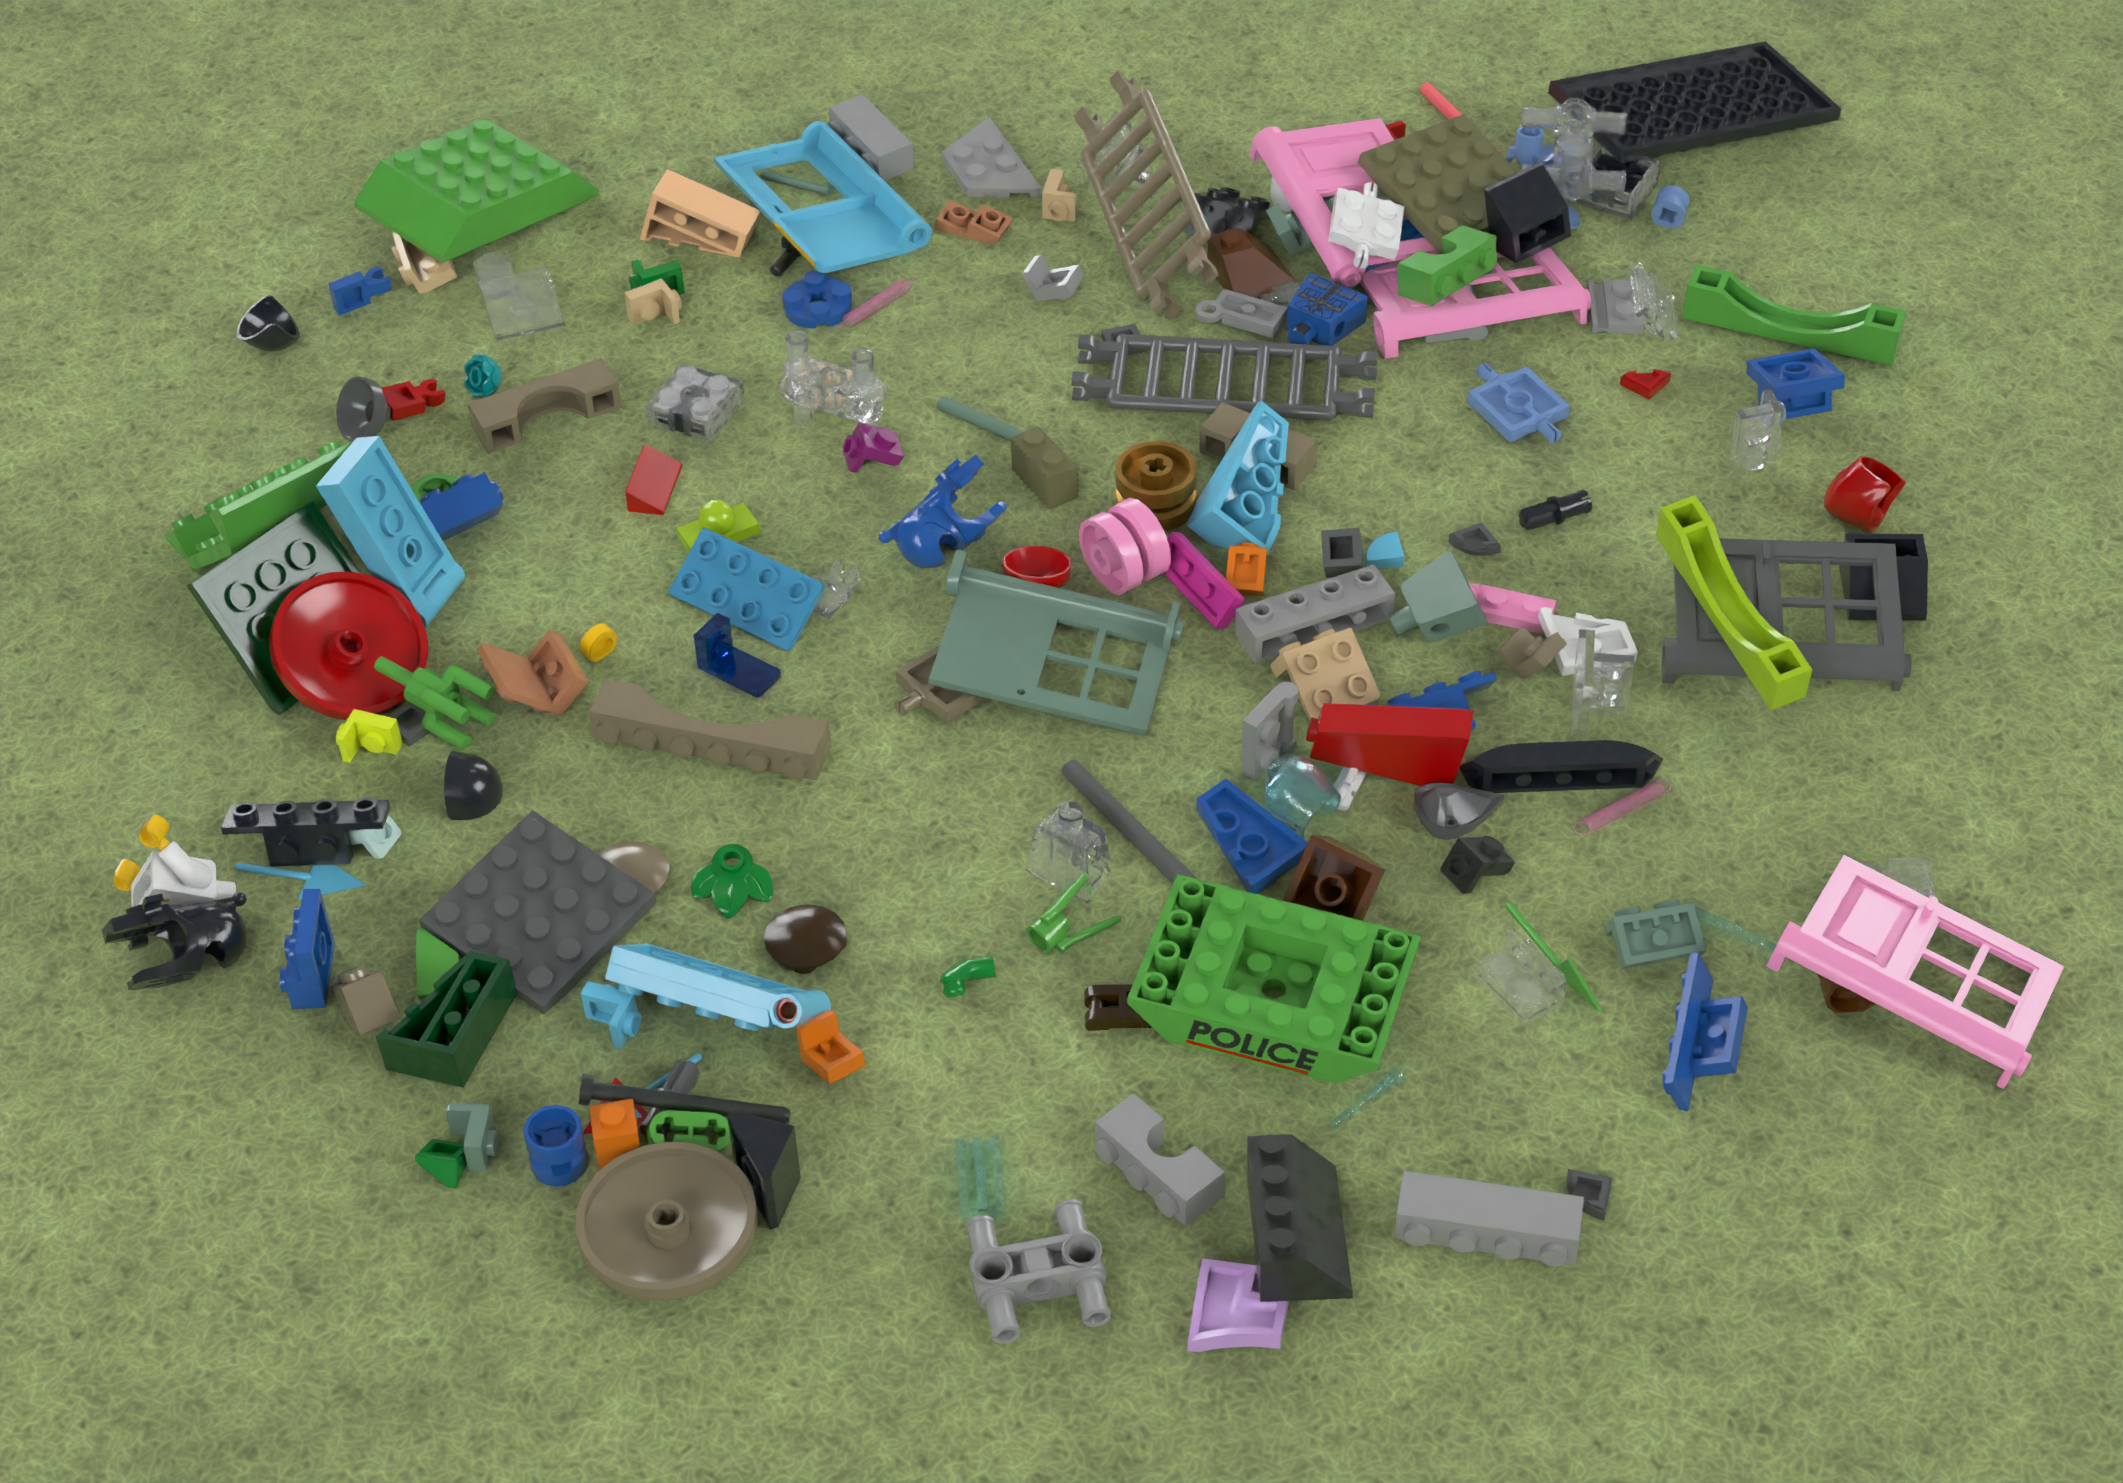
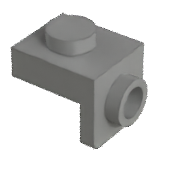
M1039 254L1035 255L1026 267L1023 277L1035 299L1047 301L1070 298L1076 292V288L1084 278V274L1079 265L1050 270L1044 256Z

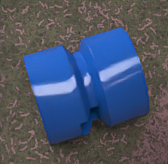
M552 1105L538 1109L530 1115L524 1125V1138L535 1178L545 1185L554 1187L566 1186L577 1181L585 1173L588 1166V1154L584 1142L582 1124L577 1113L569 1107Z

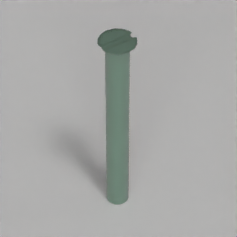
M761 172V178L826 194L827 197L833 192L832 185L824 186L771 172Z

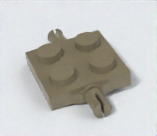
M940 645L896 671V683L910 693L894 702L895 709L898 713L901 712V716H905L918 706L928 708L942 721L948 723L987 698L928 684Z

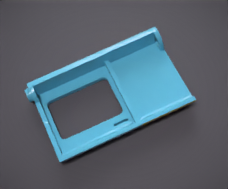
M823 121L811 123L804 130L801 139L779 144L773 143L765 147L714 157L716 166L806 260L821 273H829L904 255L926 246L931 239L932 228ZM798 161H807L845 199L792 211L754 171Z

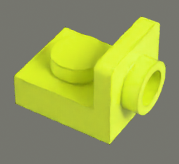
M354 709L347 721L339 726L336 734V743L339 746L342 760L349 763L360 747H364L373 753L386 752L396 755L403 745L397 719Z

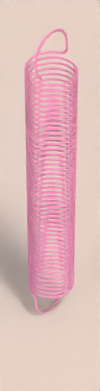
M904 279L873 297V300H868L859 306V309L856 308L843 316V321L845 317L848 318L849 322L857 317L855 325L858 324L857 320L860 312L864 314L873 304L877 306L884 296H889L898 287L904 286L906 283H901Z
M1656 780L1582 820L1586 821L1589 825L1590 822L1592 823L1593 820L1597 821L1604 814L1607 816L1614 809L1618 810L1625 803H1629L1628 801L1631 803V799L1636 801L1637 797L1639 799L1643 794L1645 795L1646 793L1647 795L1653 789L1655 791L1656 784L1654 783L1660 781ZM1663 787V789H1662V794H1661V789H1660L1659 796H1658V791H1657V797H1655V794H1656V791H1655V793H1654V798H1653V793H1652L1651 799L1654 800L1655 798H1658V797H1660L1661 795H1663V794H1664V792H1663L1664 787ZM1649 795V801H1647V798H1646V803L1652 801V800H1650V795ZM1641 799V803H1640L1641 805H1639V802H1638V807L1635 805L1636 808H1639V807H1641L1642 805H1644V804H1642V799ZM1630 806V811L1627 809V812H1626V808H1625V814H1627V813L1633 811V810H1631V806ZM1620 810L1619 816L1622 817V816L1625 815V814H1623V810H1622V815H1621V810ZM1617 812V818H1615V815H1614V819H1613V814H1612V818H1611L1612 821H1614L1615 819L1620 818V817H1618V812ZM1607 816L1606 824H1609V823L1612 822V821H1610V817H1609V822H1607V820H1608V816ZM1596 823V829H1594V826H1593V831L1599 829V828H1597V823Z

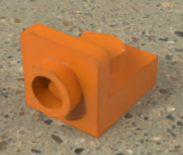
M1249 542L1239 543L1238 546L1229 545L1226 580L1241 595L1263 596L1265 570L1267 567V548H1260L1259 545Z

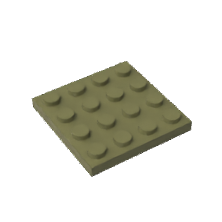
M1465 114L1364 151L1360 154L1357 162L1392 202L1404 206L1403 214L1439 254H1441V237L1462 225L1489 233L1484 189L1518 173Z

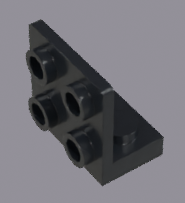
M1221 187L1220 190L1208 188L1207 192L1194 193L1211 235L1239 227L1255 236L1259 218L1269 217L1266 210L1272 208L1270 206L1271 201L1257 196H1251V199L1239 197L1240 191L1229 187ZM1192 223L1185 229L1186 234L1194 235L1196 233Z

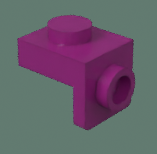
M858 423L852 435H849L843 444V455L851 472H858L865 459L895 466L899 465L904 458L897 433L887 428H877Z

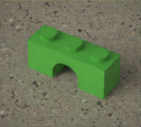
M1462 225L1441 237V255L1429 254L1419 250L1399 262L1398 295L1429 306L1440 302L1496 267V236Z

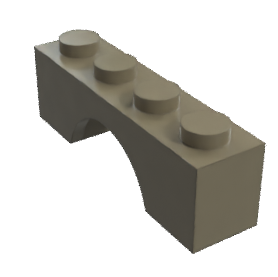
M602 358L468 403L472 429L487 453L522 442V434L525 427L532 420L543 414L569 411L590 419L622 408L618 382Z

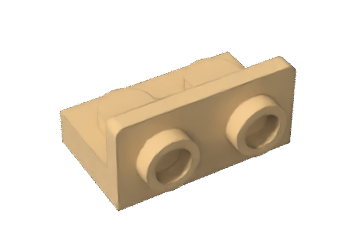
M392 233L396 246L392 247V251L401 265L398 269L407 286L413 284L420 294L429 292L457 278L452 260L442 263L412 243L406 242L399 234Z

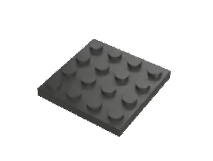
M532 810L419 921L421 928L455 950L462 958L469 951H475L509 959L516 983V996L545 1014L584 977L657 901L654 892Z

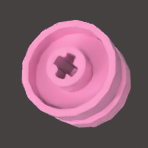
M1128 498L1108 509V513L1101 512L1081 523L1078 533L1085 562L1093 576L1112 594L1120 596L1141 585L1142 580L1149 581L1169 569L1171 555L1166 534L1155 515L1138 499Z

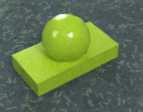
M720 499L710 500L704 504L699 511L698 520L676 528L677 537L688 552H690L703 528H707L734 542L761 533L760 524L744 502L731 506Z

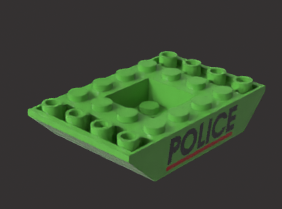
M1177 874L1128 995L1127 1004L1166 1041L1337 1084L1378 1070L1421 942V936ZM1268 989H1276L1284 995L1279 998H1269L1263 992Z

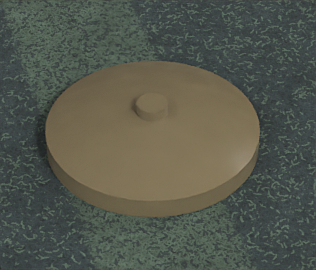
M664 1142L646 1145L624 1153L612 1160L591 1179L584 1189L575 1216V1230L579 1249L590 1271L613 1290L627 1296L646 1300L684 1298L698 1294L720 1283L747 1256L754 1242L758 1223L754 1192L743 1171L732 1160L713 1149L684 1142Z

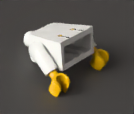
M153 815L149 822L144 824L139 832V840L144 846L158 848L160 851H152L142 868L128 859H123L115 870L113 878L117 889L124 892L131 890V907L141 905L145 897L157 894L163 895L161 905L168 903L170 905L188 906L232 897L236 893L235 882L216 880V864L212 860L189 857L175 841L170 843L165 838L170 825L167 820L159 815Z

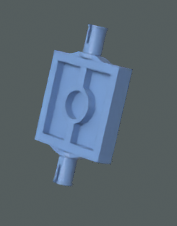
M1484 363V366L1481 364L1477 368L1476 374L1486 383L1468 391L1467 403L1505 439L1511 443L1531 433L1540 432L1551 444H1554V441L1558 442L1560 440L1562 432L1553 424L1569 417L1570 406L1528 367H1524L1513 373L1499 374L1488 363Z

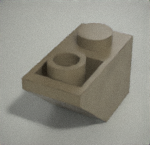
M357 966L338 974L339 983L330 986L350 1026L357 1035L365 1034L400 1019L381 971L368 970L367 966Z

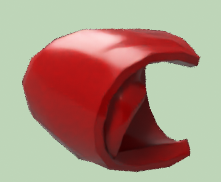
M1860 456L1847 468L1840 471L1830 482L1824 496V507L1833 517L1872 533L1883 522L1891 503L1901 492L1906 481L1885 464L1867 456Z

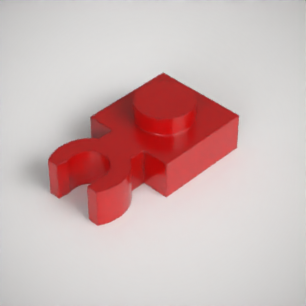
M436 379L425 380L421 382L420 386L416 387L410 381L382 387L387 404L390 407V418L392 421L425 413V405L435 407L445 402V391H437Z

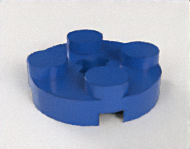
M819 271L806 273L804 279L790 285L782 295L783 308L788 320L804 328H816V325L828 324V327L837 325L843 321V316L852 311V290L850 285L836 278L824 276Z

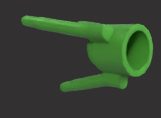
M1087 874L1076 877L1048 910L1026 928L1030 941L1045 953H1049L1054 948L1064 953L1072 945L1102 932L1121 921L1120 916H1114L1069 937L1067 936L1070 924L1061 911L1088 881L1089 876Z

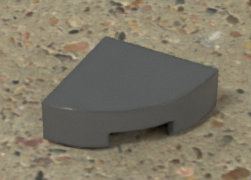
M1482 522L1449 534L1448 542L1462 552L1480 556L1500 553L1501 545Z
M1568 1169L1566 1182L1569 1195L1572 1193V1195L1584 1197L1583 1212L1597 1219L1605 1220L1612 1177Z

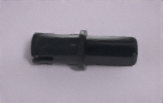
M1583 489L1559 498L1550 496L1546 502L1521 509L1518 513L1519 523L1526 530L1554 522L1560 525L1564 522V519L1591 512L1592 501L1590 497L1582 500L1583 497L1588 496V492Z

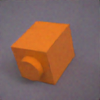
M633 1098L589 1106L599 1171L615 1158L641 1147Z

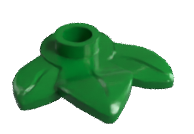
M728 844L715 852L712 863L696 872L692 879L691 893L694 899L712 896L716 909L722 916L729 919L740 911L748 897L760 902H770L773 897V883L769 872L765 868L753 863L752 855L748 849L738 844ZM736 858L739 860V863L735 866L725 864L728 859Z

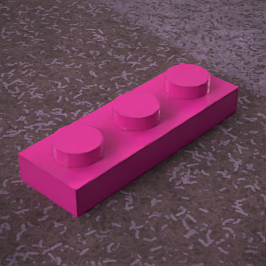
M1172 531L1167 539L1170 547L1171 563L1169 569L1164 574L1215 628H1227L1236 615V608L1241 607L1245 598L1182 533Z

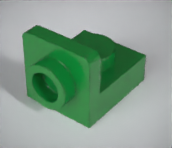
M639 260L631 261L633 274L628 276L631 290L663 279L671 290L677 291L678 295L685 294L682 267L677 260L644 269Z

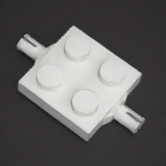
M1367 182L1364 185L1363 194L1358 191H1350L1338 187L1334 197L1328 242L1339 244L1355 251L1353 264L1358 268L1360 263V269L1368 266V256H1381L1395 260L1400 245L1404 206L1389 200L1376 198L1378 185L1374 183L1371 189L1372 182Z

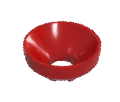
M1024 546L1013 549L1005 554L1002 562L1003 574L1006 576L1060 588L1068 581L1072 561L1067 554L1045 546Z

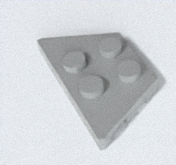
M991 118L985 119L941 152L942 162L967 197L994 196L1010 198V193H1030V198L1041 197V187Z

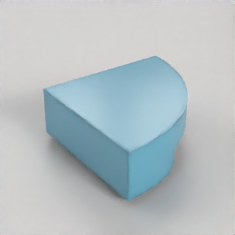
M1398 532L1384 534L1370 544L1366 554V567L1373 564L1377 569L1404 566V554Z

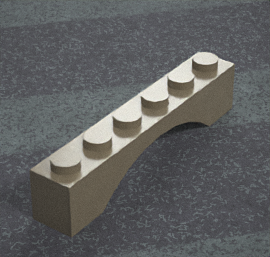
M605 679L588 711L593 737L599 738L604 742H621L636 745L643 750L657 749L672 752L680 757L693 756L708 759L720 765L729 763L748 767L756 772L770 771L785 774L792 779L806 778L817 780L831 749L828 721L791 714L775 720L753 724L726 725L703 722L685 717L666 708L655 700L643 686Z

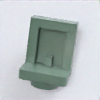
M473 1102L464 1104L449 1103L446 1108V1116L451 1135H466L463 1148L469 1171L487 1172L490 1156H497L499 1150V1132L495 1128L490 1105Z

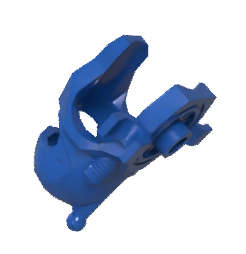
M977 455L959 466L961 462L958 459L951 463L935 478L938 484L929 491L924 500L887 531L884 530L879 533L878 539L880 542L888 543L891 540H895L901 554L911 564L920 568H935L945 564L944 555L939 545L944 544L951 548L963 550L973 541L976 542L985 534V530L1008 508V505L1004 501L997 502L981 516L970 520L962 518L954 511L952 504L958 499L956 492L969 483L978 473L977 470L984 465Z

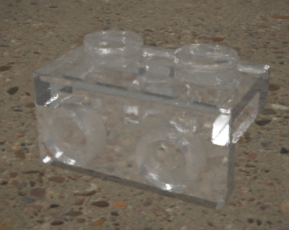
M1771 389L1762 391L1760 406L1740 409L1736 412L1728 463L1734 473L1747 470L1756 471L1762 467L1776 464L1777 452L1781 449L1780 434L1782 423L1786 421V410L1783 403L1776 399Z

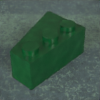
M469 951L433 984L434 991L419 1005L413 1002L404 1010L406 1017L389 1031L385 1028L376 1036L386 1070L464 1088L517 995L516 983L509 959L475 951Z

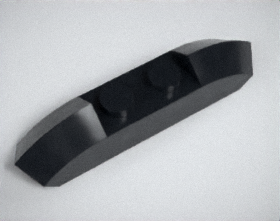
M1614 740L1517 743L1482 752L1462 763L1459 769L1469 786L1493 793L1643 788L1654 778L1663 758L1641 746Z

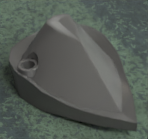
M1450 783L1426 784L1419 787L1414 793V807L1420 822L1431 835L1443 840L1456 839L1471 832L1483 823L1504 800V795L1466 788Z

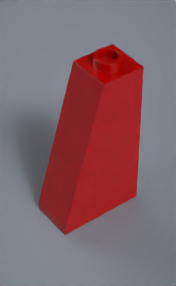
M1323 703L1319 718L1311 717L1306 741L1312 742L1311 759L1347 768H1356L1359 771L1419 786L1430 783L1453 784L1470 739L1474 711L1449 708Z

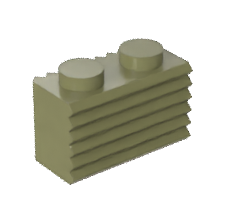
M1036 426L1011 438L1012 471L1016 472L1020 480H1023V484H1027V488H1031V492H1035V496H1038L1042 504L1046 505V509H1053L1079 497L1077 494L1079 492L1077 489L1079 486L1077 483L1079 481L1077 478L1079 468L1040 427Z

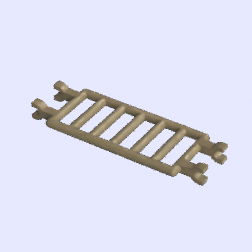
M1117 70L1109 81L1114 90L1119 94L1124 106L1123 109L1103 129L1101 116L1096 114L1092 118L1084 107H1081L1074 115L1077 124L1084 131L1088 144L1081 151V158L1137 297L1140 300H1146L1151 297L1150 307L1152 311L1158 313L1162 309L1167 319H1173L1181 311L1177 302L1171 297L1165 282L1187 260L1189 262L1187 268L1190 275L1195 277L1200 273L1204 282L1208 284L1218 276L1215 266L1208 260L1203 245L1211 237V232L1151 91L1144 88L1138 92L1139 85L1137 80L1131 78L1127 81L1123 73ZM1143 108L1146 117L1098 164L1095 155ZM1153 130L1156 140L1107 187L1104 178ZM1162 153L1166 162L1117 210L1113 201ZM1172 176L1175 186L1126 234L1123 223ZM1182 199L1186 209L1136 257L1132 247ZM1192 223L1196 233L1145 281L1142 271Z

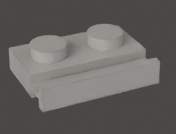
M1587 280V289L1591 296L1589 314L1592 333L1607 331L1608 334H1643L1644 319L1638 280H1603V284H1593V280Z

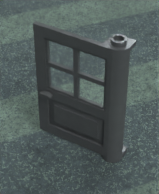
M1719 538L1727 560L1746 596L1771 627L1783 636L1782 607L1824 608L1827 643L1794 642L1813 669L1811 678L1891 681L1892 691H1900L1903 678L1910 677L1912 660L1911 654H1905L1895 544ZM1673 563L1676 638H1664L1661 661L1662 683H1674L1676 674L1747 676ZM1779 563L1821 565L1824 599L1781 597ZM1830 565L1872 566L1875 600L1833 599ZM1833 609L1876 610L1878 645L1836 643Z

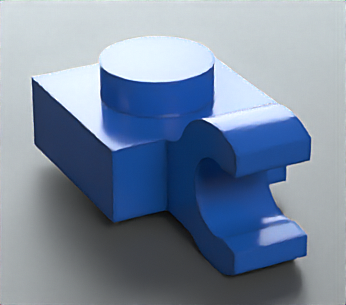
M381 267L370 269L365 277L359 271L328 283L333 307L339 316L371 304L370 297L387 293L392 289L389 276L384 277Z

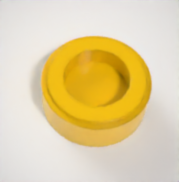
M605 623L597 624L585 633L580 642L579 651L590 662H598L614 650L617 644V634Z

